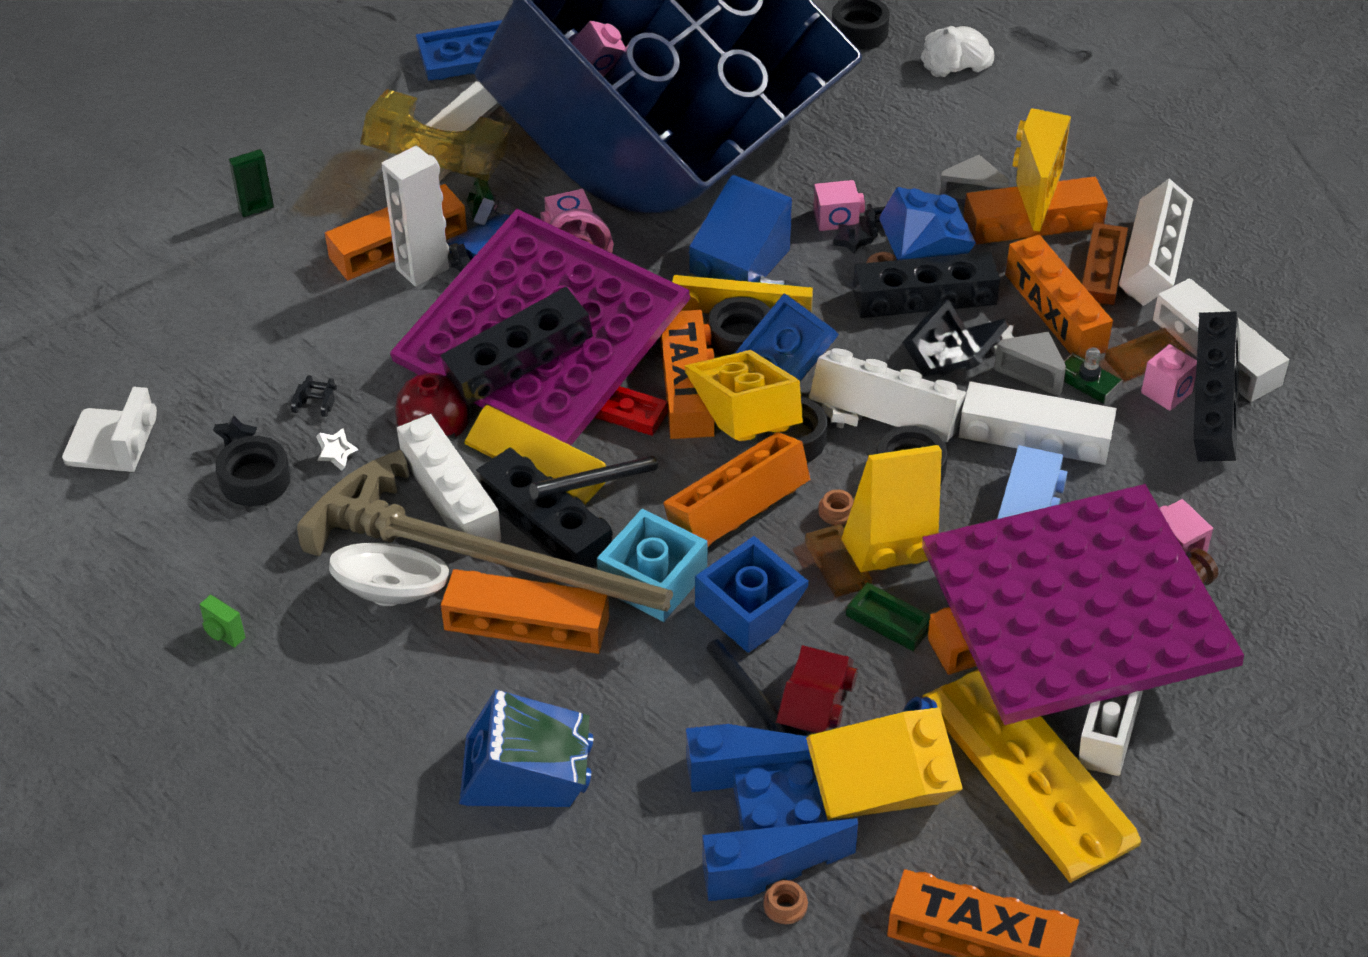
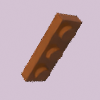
M1094 222L1082 285L1098 303L1115 304L1127 227Z

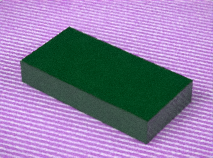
M258 149L230 158L229 164L238 209L242 217L274 208L265 155L262 150Z
M868 582L846 607L847 617L913 652L929 631L930 614Z

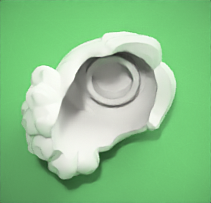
M949 26L935 30V32H931L925 37V50L921 53L920 57L924 62V67L931 71L933 76L946 77L950 72L961 71L969 67L974 72H980L989 68L994 61V50L979 31L966 26Z

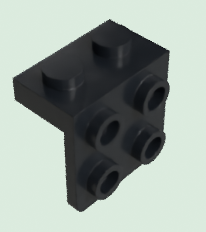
M945 300L938 302L902 343L924 377L934 374L944 376L955 369L965 367L969 370L980 365L985 359V353L1002 340V334L1009 327L1006 319H1000L966 328L950 301Z

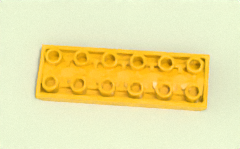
M979 669L922 696V698L928 697L937 703V707H940L947 732L1070 883L1141 845V839L1136 827L1041 716L1007 725L1003 724Z

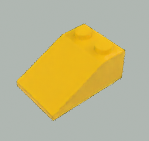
M1031 108L1026 121L1020 120L1017 129L1016 140L1021 141V147L1016 148L1012 166L1018 168L1016 183L1033 231L1040 232L1063 171L1071 116Z
M752 350L685 365V373L717 426L735 440L747 441L754 439L756 434L767 431L783 432L788 430L791 425L803 423L800 380Z
M939 445L868 456L841 538L860 572L884 570L889 567L928 561L922 548V537L939 533L942 450Z
M940 707L901 712L806 737L827 821L938 805L963 790Z

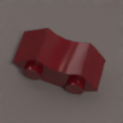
M802 645L794 671L786 682L776 723L815 733L839 728L844 706L841 703L845 691L852 692L856 683L858 668L852 667L854 660L848 656Z

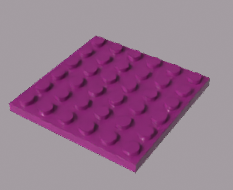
M516 209L391 350L390 355L393 362L418 375L424 373L446 375L440 357L441 354L567 286L589 314L593 337L586 340L582 345L573 347L560 354L551 362L542 364L524 374L519 380L510 382L495 390L488 397L475 401L474 404L482 408L489 405L571 446L690 300V293L688 289Z
M1146 484L922 537V548L1004 725L1243 665L1244 653Z

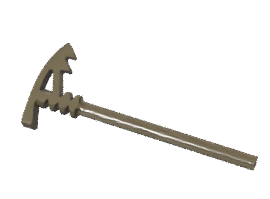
M402 450L375 459L348 474L324 494L297 525L299 543L303 552L315 556H321L324 545L333 528L351 529L352 532L358 534L366 532V535L377 539L381 537L383 541L390 543L398 537H404L667 612L671 607L672 590L407 517L401 505L392 504L388 506L386 501L380 500L381 494L383 492L397 493L395 476L409 477L407 462Z

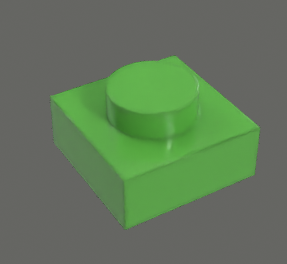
M211 594L199 604L204 621L202 623L203 628L211 638L217 641L221 639L234 648L246 638L238 611Z

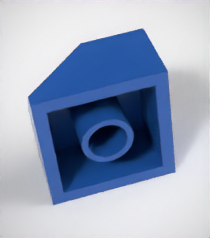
M896 187L879 217L897 260L968 254L976 243L955 198L945 194L935 195L915 188Z
M753 536L695 575V607L749 653L780 630L807 589L809 581L758 538Z

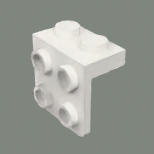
M133 387L123 411L95 408L84 409L62 455L64 464L73 467L134 472L156 420V406L151 403L148 388Z

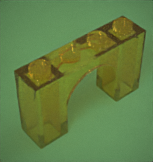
M386 89L367 111L360 144L396 155L417 145L425 153L432 155L437 160L440 168L489 181L504 157L511 125L479 117L474 126L466 131L436 129L424 125L413 118L417 103L416 97Z

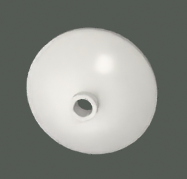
M392 543L349 545L335 551L331 555L329 562V571L340 585L359 597L381 606L406 604L431 596L447 584L449 575L448 566L437 556L421 549Z

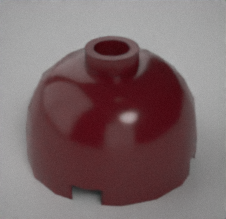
M424 373L408 380L397 395L395 416L398 427L431 414L446 436L455 433V437H457L468 425L469 408L448 376L440 373Z

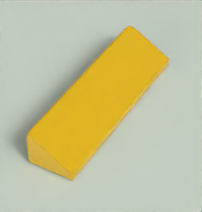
M486 405L481 410L465 439V445L491 458L496 457L511 447L522 457H528L535 467L547 477L558 478L606 467L603 461L489 405ZM606 482L566 492L572 497L579 498L586 505Z

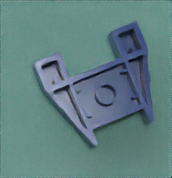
M732 724L686 728V760L691 792L733 788L741 830L702 835V865L708 901L752 897L766 891V886L784 878L790 881L802 876V871L824 861L828 865L856 852L857 818L827 821L806 740L808 736Z

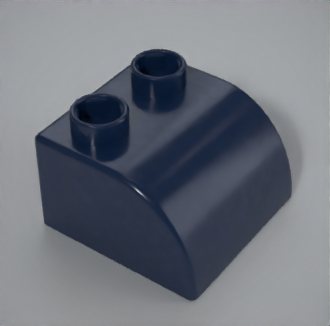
M513 0L476 67L475 78L558 167L584 190L618 208L653 214L677 210L703 195L848 75L861 62L862 55L857 47L812 0ZM589 21L613 25L620 32L621 41L625 46V50L613 68L604 77L572 44L576 36Z

